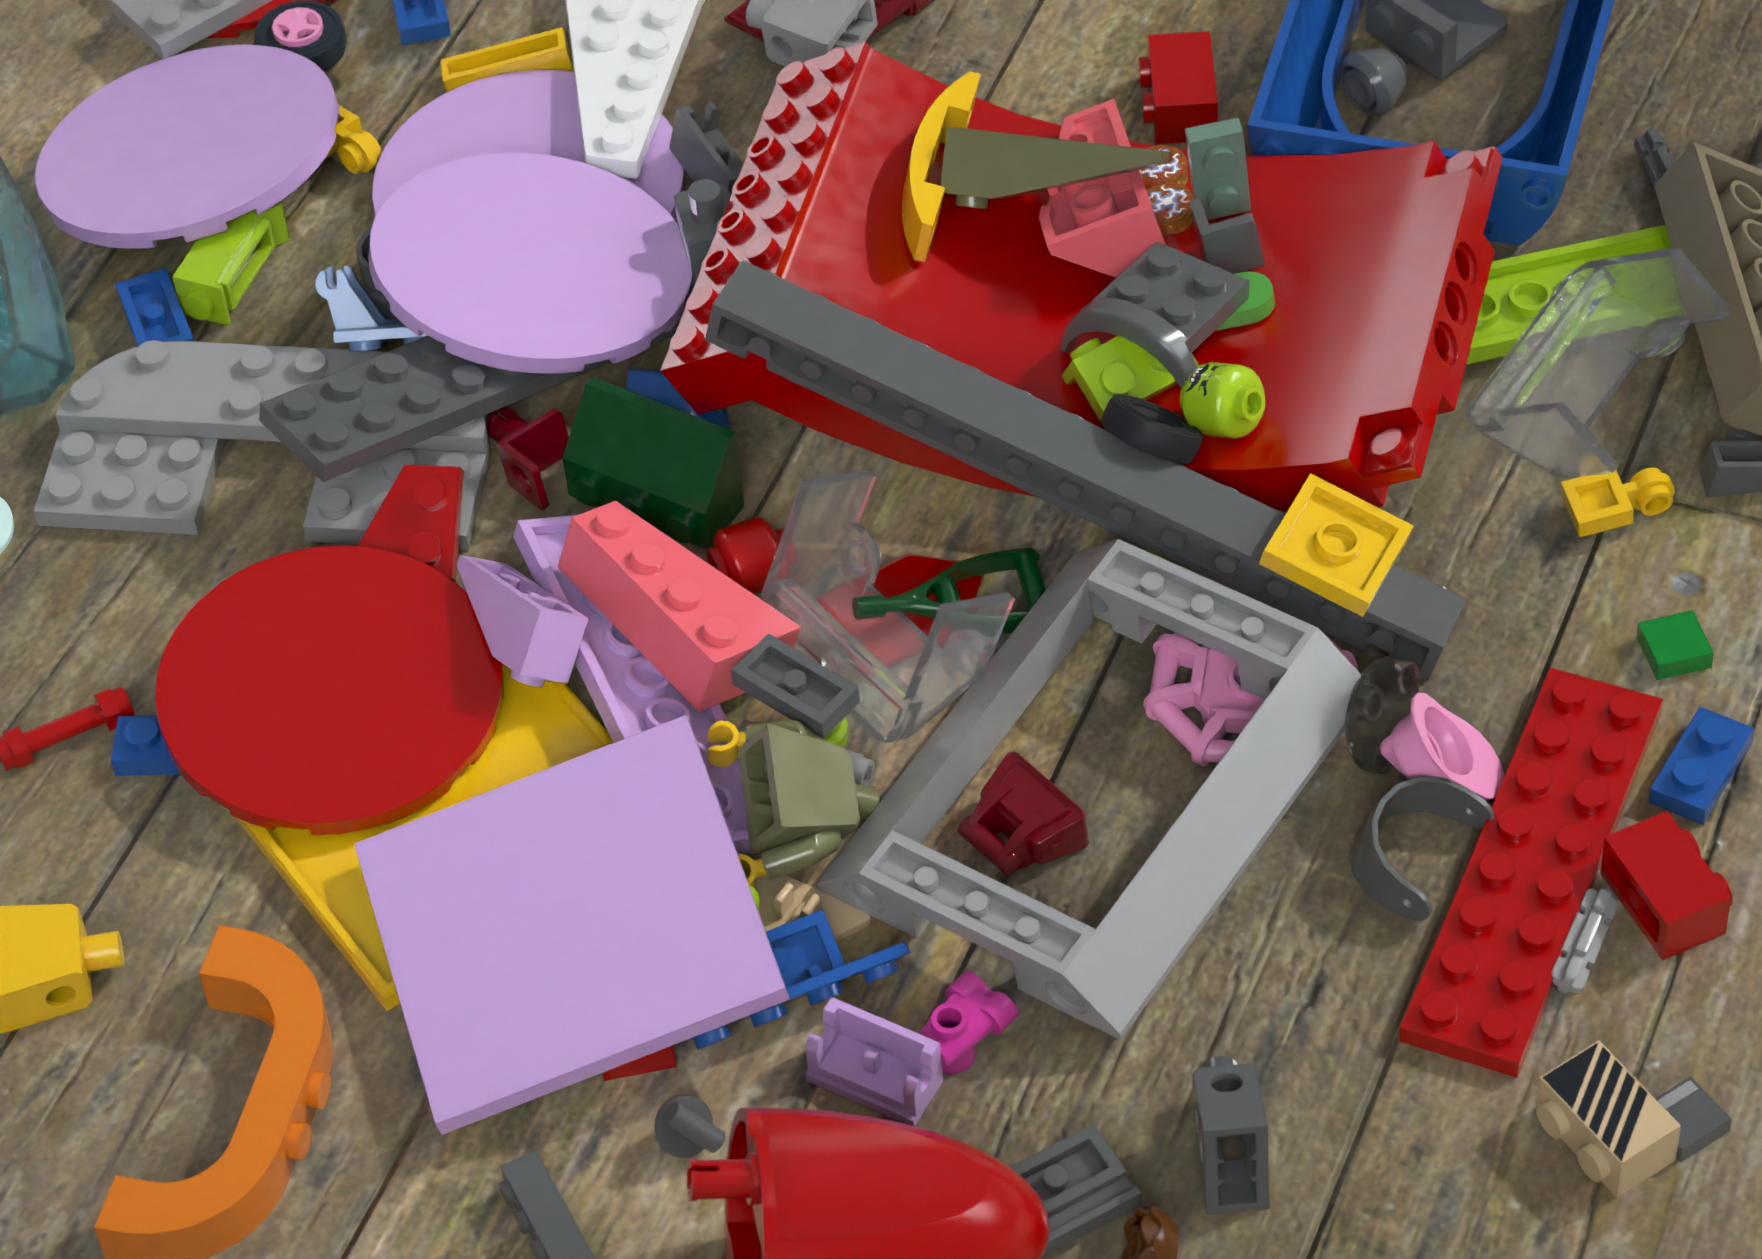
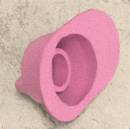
M1416 693L1411 699V712L1396 724L1391 734L1380 744L1381 755L1400 773L1405 775L1408 780L1419 776L1446 778L1467 787L1483 799L1489 800L1496 798L1505 777L1498 756L1484 736L1468 722L1443 708L1426 693Z

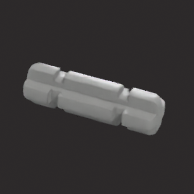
M1601 888L1600 891L1588 889L1583 896L1579 906L1581 907L1580 913H1576L1561 948L1563 957H1557L1551 971L1552 983L1556 985V990L1560 993L1566 994L1571 992L1578 994L1584 990L1591 972L1590 969L1593 968L1608 933V926L1612 923L1618 909V902L1611 897V892L1607 889Z

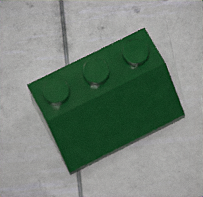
M591 377L588 380L563 455L569 496L575 497L585 505H595L597 507L617 501L678 542L691 543L703 549L712 547L715 533L721 528L730 526L744 507L735 431L595 377Z

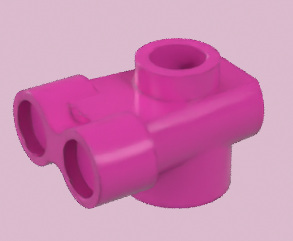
M964 971L945 990L947 999L933 1010L931 1018L918 1032V1034L940 1043L943 1073L955 1074L968 1069L976 1059V1044L991 1032L993 1035H1000L1019 1016L1016 1005L1008 996L989 989L982 979L971 971Z

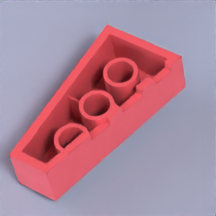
M617 501L571 518L558 568L698 712L746 693L733 685L731 669L768 633L795 648L801 626Z

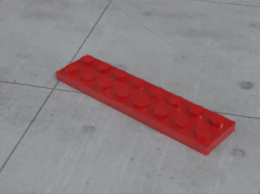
M1550 667L1492 805L1494 819L1492 821L1486 820L1401 1023L1399 1042L1518 1078L1554 987L1551 971L1557 957H1563L1562 945L1576 913H1580L1581 907L1579 906L1585 892L1593 888L1601 868L1604 837L1614 833L1661 716L1662 698Z

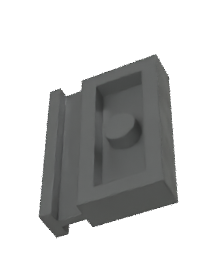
M1094 1123L1011 1166L1013 1170L1026 1179L1040 1196L1047 1211L1050 1234L1047 1249L1042 1257L1141 1206V1191L1137 1186L1134 1187L1127 1178V1171Z

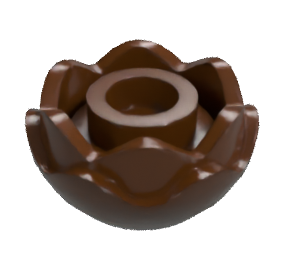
M1145 1206L1140 1209L1134 1208V1216L1124 1225V1234L1128 1241V1247L1124 1250L1121 1259H1177L1179 1236L1174 1221L1165 1212L1154 1206Z

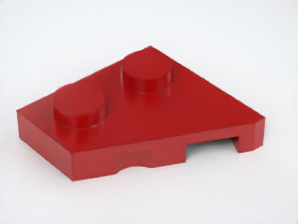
M404 465L357 546L387 550L408 556L431 566L451 580L456 581L464 470L461 467Z

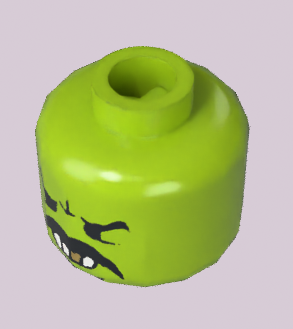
M1210 362L1199 365L1189 375L1181 389L1180 406L1187 423L1197 427L1204 435L1237 439L1249 435L1257 427L1265 409V392L1259 376L1251 368L1236 364Z

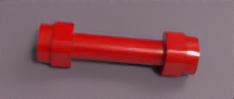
M120 686L113 690L108 688L94 694L96 703L22 733L19 726L2 732L3 735L0 736V761L5 771L15 767L20 769L34 763L33 753L103 724L106 725L108 731L116 729L118 716H135L123 687Z

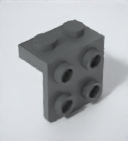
M1366 0V32L1441 80L1507 31V18L1480 0Z

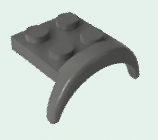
M1156 241L1076 314L1064 331L1060 349L1068 353L1074 346L1078 335L1082 333L1100 331L1115 334L1134 342L1153 355L1171 373L1182 389L1189 375L1197 368L1191 353L1249 298L1250 281Z

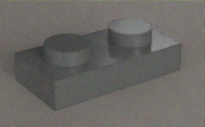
M769 633L731 669L734 686L789 719L800 721L822 739L860 702L859 687Z

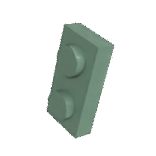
M1239 117L1186 128L1185 135L1193 200L1200 198L1207 220L1251 211L1244 133Z

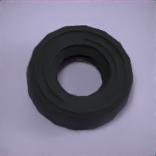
M1124 394L1113 395L1101 419L1103 427L1118 439L1150 455L1176 463L1190 464L1196 456L1204 436L1197 427L1189 425L1185 418L1152 402Z

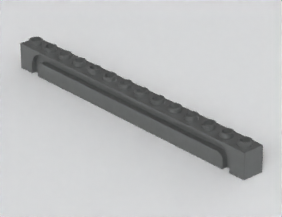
M744 260L741 261L712 305L705 341L744 359L747 358L750 352L768 360L766 369L1259 602L1316 626L1321 631L1363 651L1366 650L1369 643L1389 652L1386 659L1387 662L1427 681L1467 600L1439 584L1427 581L1393 565L1364 617L1259 564L1264 549L1286 515L1283 511L1271 508L1239 493L1232 487L1222 485L1192 471L1181 463L1164 460L1141 451L1118 439L1109 431L1084 420L1076 414L1066 412L1032 396L1025 390L1017 389L971 365L957 361L922 342L910 339L871 318L863 317L829 301L822 295L812 293Z

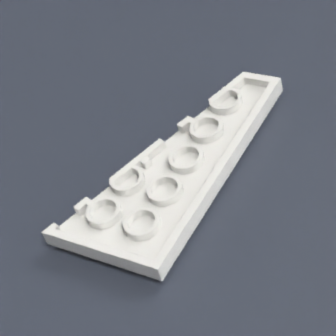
M565 0L585 163L620 177L638 178L704 0Z

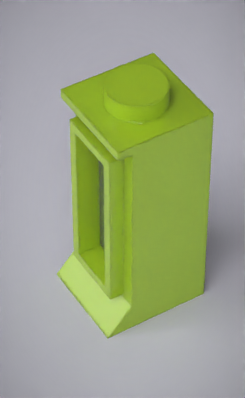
M282 203L274 205L259 215L254 210H251L227 221L228 230L196 240L173 275L177 297L184 315L198 320H208L230 325L229 312L235 310L275 246L291 241Z

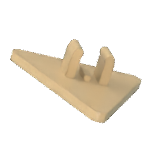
M768 875L756 879L755 890L760 895L761 902L758 912L765 931L820 910H824L836 942L869 926L871 923V915L786 875L770 880Z

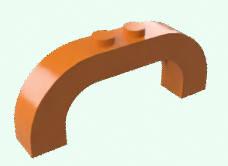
M222 925L218 926L199 972L209 1008L258 1018L274 1030L232 1139L225 1152L212 1166L193 1177L175 1182H152L115 1175L94 1226L105 1259H206L225 1251L252 1233L268 1217L282 1197L296 1161H303L310 1147V1125L316 1109H324L330 1094L331 1078L329 1074L333 1059V1040L322 994L313 973L305 962L284 944L257 932Z

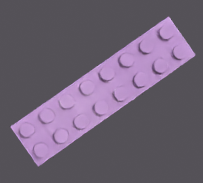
M576 515L518 520L513 538L535 583L589 618L575 665L613 743L687 715L737 854L761 853L752 852L750 849L739 758L733 764L726 767H717L708 761L707 749L710 746L728 744L724 742L710 743L708 741L709 728L717 721H728L720 704L698 712L558 568L571 518Z

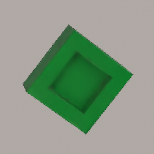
M1693 610L1638 623L1636 638L1656 680L1712 668L1714 652Z

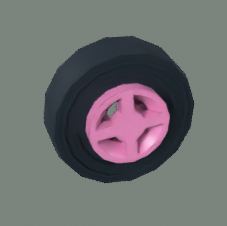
M293 1L279 5L263 16L257 24L254 35L255 45L292 51L314 62L324 72L334 67L343 57L347 40L339 14L329 5L316 1Z

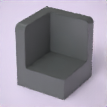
M1200 198L1189 201L1198 242L1205 262L1233 274L1265 265L1256 223L1252 214L1247 213L1209 225Z

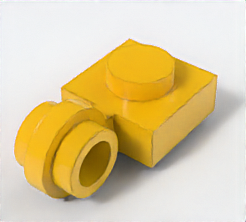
M339 105L340 117H338L334 129L336 139L325 159L338 151V156L348 171L354 174L360 171L367 173L377 166V159L382 154L380 145L369 132L362 131L359 116Z
M1615 467L1561 482V497L1579 538L1633 524V507L1649 516L1663 513L1672 505L1675 487L1671 478L1657 468L1643 469L1637 472L1629 483L1622 484Z

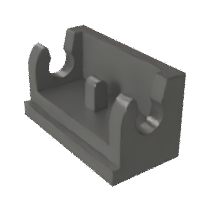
M708 102L705 107L704 117L696 123L695 112L690 105L677 108L669 145L670 151L693 182L700 179L714 180L718 184L726 185L731 196L732 187L739 177L743 163L717 129L720 117L718 109L712 102Z

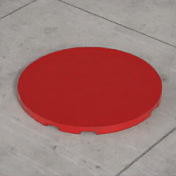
M324 546L296 550L257 562L233 574L205 594L186 613L165 647L156 678L155 701L159 727L165 747L181 775L201 796H208L230 810V815L267 829L276 830L277 826L293 829L310 830V835L343 834L391 823L428 806L451 789V783L470 764L477 763L496 730L495 723L501 707V700L504 696V676L502 662L492 656L467 592L445 574L423 562L387 550L359 546Z

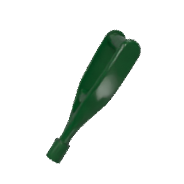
M1019 548L974 556L953 564L934 578L903 594L885 598L883 594L854 597L852 601L853 615L856 620L885 617L886 613L900 612L929 618L965 631L1013 633L1046 590L1037 563L1040 555L1033 548ZM1016 570L1029 611L986 612L965 609L962 606L955 583L979 575ZM935 593L937 602H933L927 597Z

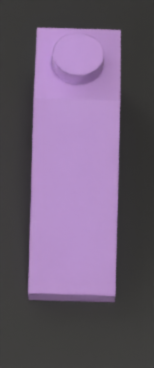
M459 555L456 566L492 656L512 670L511 678L521 683L536 687H542L545 680L568 683L589 618L506 563Z

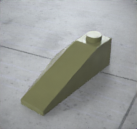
M947 127L940 186L945 187L944 193L956 194L955 205L988 209L989 198L1008 199L1171 163L1172 152Z

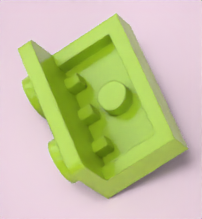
M1117 336L1104 344L1100 342L1099 338H1094L1079 346L1070 353L1072 362L1061 375L1066 385L1077 382L1100 422L1105 408L1114 394H1124L1148 400L1178 384L1171 373L1153 355L1121 336Z

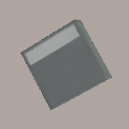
M1691 1076L1655 1098L1681 1125L1677 1159L1680 1162L1730 1132L1732 1119Z

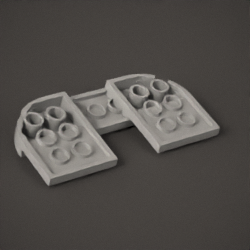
M151 340L142 343L139 347L118 353L99 363L79 380L75 381L59 405L56 419L60 431L34 508L38 526L199 535L226 439L281 442L259 421L261 402L386 352ZM485 416L476 418L328 481L322 482L316 476L303 524L306 541L359 544L404 465L461 467L464 470L458 550L469 551L490 463V443Z

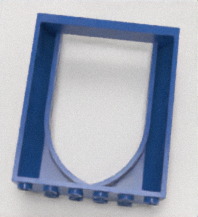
M1289 0L1247 125L1249 141L1254 156L1336 155L1416 145L1351 134L1338 112L1334 98L1340 82V69L1344 57L1349 54L1366 0ZM1568 0L1539 101L1522 127L1497 147L1503 159L1483 233L1488 241L1520 246L1546 223L1556 208L1566 183L1615 0ZM1440 148L1447 159L1462 152Z

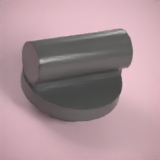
M676 1095L669 1098L662 1104L655 1118L654 1130L657 1142L666 1153L675 1157H692L699 1154L703 1149L710 1153H715L725 1141L726 1134L713 1125L712 1115L708 1106L695 1096Z

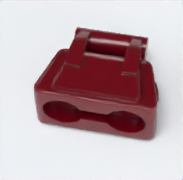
M1015 751L1009 752L981 790L980 802L974 812L962 820L957 831L1004 875H1010L1017 869L1028 867L1035 862L1037 864L1048 863L1085 849L1089 844L1084 811ZM1002 832L1009 840L1005 844L996 834Z

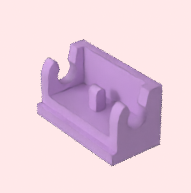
M831 997L823 1009L822 1022L824 1023V1030L822 1036L819 1037L810 1033L807 1039L806 1057L808 1070L805 1073L806 1081L899 1122L915 1126L943 1083L940 1043Z

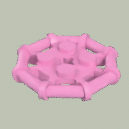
M1176 632L1173 634H1161L1153 644L1156 658L1150 693L1143 701L1146 714L1150 719L1158 720L1192 754V762L1203 767L1208 765L1209 762L1219 763L1234 743L1231 740H1222L1225 733L1240 734L1265 699L1241 689V685L1238 684L1240 683L1238 660L1214 649H1209L1205 645L1199 647L1200 643ZM1325 634V636L1336 646V648H1337V649L1347 658V660L1357 669V668H1358V665H1357V662H1356V660H1355V657H1354L1353 653H1351L1350 651L1342 650L1341 648H1339V647ZM1184 666L1193 669L1190 683L1175 684L1178 667ZM1194 706L1201 713V720L1205 724L1203 730L1201 731L1181 710Z

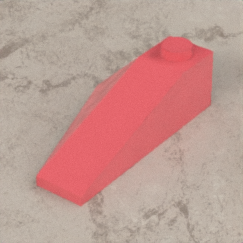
M1115 99L1071 114L1063 119L1059 139L1131 147ZM1140 170L1049 189L1048 204L1041 206L1038 218L1050 255L1115 278L1125 271L1156 241L1166 245Z

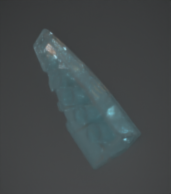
M0 156V412L45 403L59 386L68 382L75 368V359L73 357L63 300L50 257L29 208Z

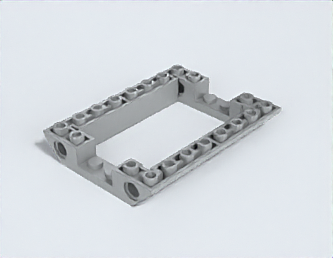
M1120 539L1076 552L817 882L818 889L915 938L920 936L931 921L1013 962L1019 990L1122 1040L1371 696L1372 686L1316 626ZM1092 616L1112 624L1113 631L1139 643H1143L1156 624L1234 658L1238 660L1241 689L1265 699L1096 929L922 845L923 841L1092 624Z

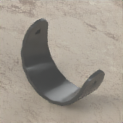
M1419 776L1396 784L1380 799L1357 831L1349 853L1353 876L1366 894L1390 911L1415 921L1427 919L1432 912V904L1421 890L1407 882L1388 864L1379 845L1378 820L1398 813L1428 812L1453 819L1477 829H1483L1486 820L1492 821L1494 819V811L1490 804L1467 787L1446 778Z

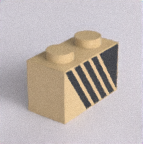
M1599 1040L1540 1077L1536 1113L1542 1127L1551 1137L1555 1139L1561 1138L1577 1155L1578 1162L1585 1174L1595 1182L1601 1181L1616 1198L1676 1161L1681 1125Z

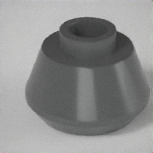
M1381 47L1352 51L1343 59L1340 69V81L1343 90L1351 103L1365 114L1375 116L1387 114L1406 88V65L1402 58L1393 51L1389 52Z

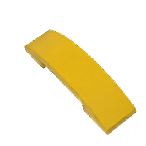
M970 71L951 84L929 108L917 131L902 198L903 228L914 260L925 263L944 195L945 187L928 183L940 142L945 144L947 127L967 129L981 74Z

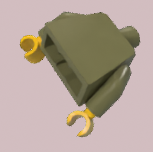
M721 720L715 722L708 730V741L710 743H728L726 745H713L707 749L708 761L712 765L726 767L733 764L739 758L750 849L752 852H761L762 857L753 860L748 855L738 854L744 872L749 875L747 878L748 884L755 888L756 879L768 875L769 879L773 880L806 869L836 852L840 848L842 839L858 827L860 820L866 821L879 804V794L875 787L855 784L851 754L844 747L826 742L800 721L786 720L751 724L746 726V731L738 732L734 724Z

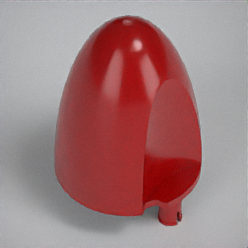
M739 1108L731 1127L727 1159H688L686 1184L689 1202L705 1199H725V1259H1041L1048 1245L1050 1227L1047 1211L1040 1196L1026 1179L1007 1164L980 1149L945 1135L904 1123L822 1110Z

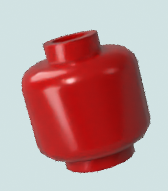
M760 516L721 528L713 536V546L706 549L708 564L752 594L782 584L786 578V562L794 559L792 546L785 530L781 528L774 531L771 524Z

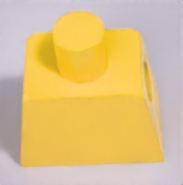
M73 904L0 906V1034L87 1008L93 1001L91 972L122 967L125 964L119 931L87 936L79 908Z

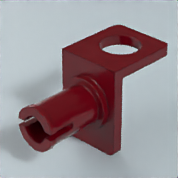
M508 407L500 408L501 414L510 421H506L497 412H494L488 419L486 427L489 437L498 441L496 444L508 485L542 511L549 507V502L540 472L563 458L569 439L563 415L559 410L552 409L528 424L514 410Z

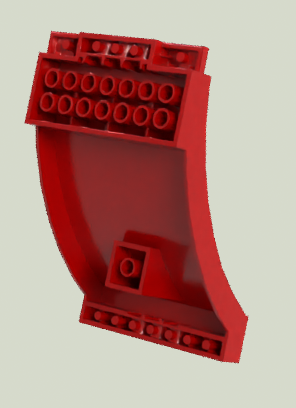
M866 41L847 48H834L825 55L804 62L795 61L788 64L777 76L776 85L768 105L762 113V120L753 142L747 150V157L739 177L732 187V194L724 214L717 224L716 234L707 256L701 264V271L693 291L686 301V308L676 333L670 341V348L660 371L698 415L752 400L813 430L895 461L988 488L1034 496L767 370L768 360L750 352L747 358L744 359L705 341L712 305L741 261L744 260L1105 429L1077 382L1066 385L1061 375L1072 362L1070 353L1094 338H1099L1100 342L1104 344L1118 335L1100 331L1082 333L1078 335L1074 346L1068 353L1061 351L1060 345L1069 322L1116 278L1050 255L1038 218L1041 206L1048 204L1050 196L1048 190L1008 199L989 198L988 209L955 205L956 194L944 193L937 225L925 263L914 260L907 244L902 221L904 184L919 126L929 108L949 86L872 49ZM976 97L967 129L1059 139L1062 125L1020 115ZM1434 140L1405 147L1336 155H1246L1251 211L1208 220L1209 225L1247 213L1253 215L1265 265L1244 272H1257L1265 275L1271 281L1275 297V307L1269 316L1257 323L1214 331L1192 354L1199 365L1216 362L1251 368L1259 376L1263 385L1265 409L1257 427L1249 435L1237 439L1204 435L1200 448L1190 464L1181 463L1182 465L1285 513L1289 510L1310 473L1376 507L1384 506L1389 485L1421 478L1437 415L1455 411L1495 250L1483 234L1503 159L1495 146L1475 152L1469 150L1462 151L1450 159L1445 157ZM1129 141L1133 148L1161 149L1160 151L1168 149L1169 152H1172L1171 162L1175 160L1173 156L1176 153L1180 154L1176 156L1179 160V170L1175 174L1167 173V177L1164 175L1165 171L1171 172L1172 168H1166L1164 172L1154 173V175H1157V179L1156 177L1148 176V173H1141L1149 197H1151L1150 192H1161L1162 196L1170 195L1168 190L1163 191L1161 188L1163 186L1164 189L1184 190L1187 196L1183 201L1193 200L1187 150ZM940 142L928 179V183L939 186L941 184L944 143ZM1178 195L1176 201L1179 202L1177 210L1185 208L1180 213H1174L1171 218H1165L1170 216L1167 214V211L1171 207L1155 213L1165 244L1205 262L1198 242L1189 202H1181L1180 200L1183 197ZM1155 196L1150 198L1151 204L1159 202L1155 201ZM1178 384L1146 400L1185 418L1180 406L1181 388Z

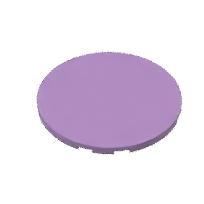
M226 45L170 56L131 71L102 87L82 101L57 125L45 142L37 160L35 170L37 192L44 209L53 218L58 228L68 235L91 244L112 248L142 249L155 248L157 245L156 240L184 236L185 241L190 242L228 230L227 221L251 210H254L257 215L265 212L300 187L320 166L336 139L334 129L338 117H340L339 104L331 82L324 71L314 62L292 51L262 45Z
M527 70L498 74L462 85L426 104L396 131L380 156L375 169L372 189L375 216L385 200L400 185L416 174L447 161L487 153L518 152L552 155L585 163L574 72L563 70ZM661 114L638 178H621L631 182L653 197L676 220L674 196L678 192L685 191L684 168L669 149L673 128Z
M503 152L473 155L447 161L416 174L392 192L380 207L371 228L368 257L370 274L375 288L381 291L390 303V311L416 335L421 336L425 333L433 339L446 344V352L493 368L526 373L557 374L584 371V364L608 359L613 364L621 362L650 348V341L664 331H670L682 316L686 307V301L689 298L692 272L678 223L670 213L653 197L631 182L604 169L568 158L535 153Z

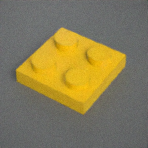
M1310 473L1264 549L1259 564L1364 617L1405 546L1414 525Z

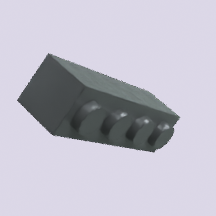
M536 1150L500 1166L503 1182L498 1183L500 1192L507 1205L514 1203L517 1209L514 1216L522 1234L524 1235L529 1232L534 1240L530 1242V1246L536 1259H595Z

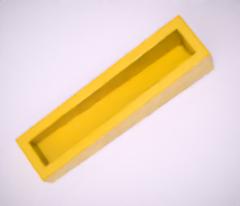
M563 27L440 60L443 83L447 92L479 79L516 71L563 70L574 72L571 48Z

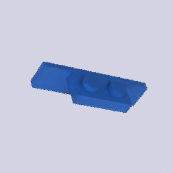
M824 910L768 930L766 934L790 1000L678 1044L694 1039L698 1050L731 1037L728 1025L746 1018H751L755 1028L788 1015L785 1003L807 996L810 1006L844 993L841 982L857 975L863 974L865 982L868 984L899 972L900 969L896 960L911 953L908 944L905 941L845 964Z

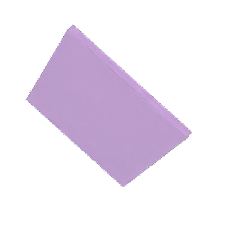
M687 715L354 844L434 1121L441 1135L790 1000Z

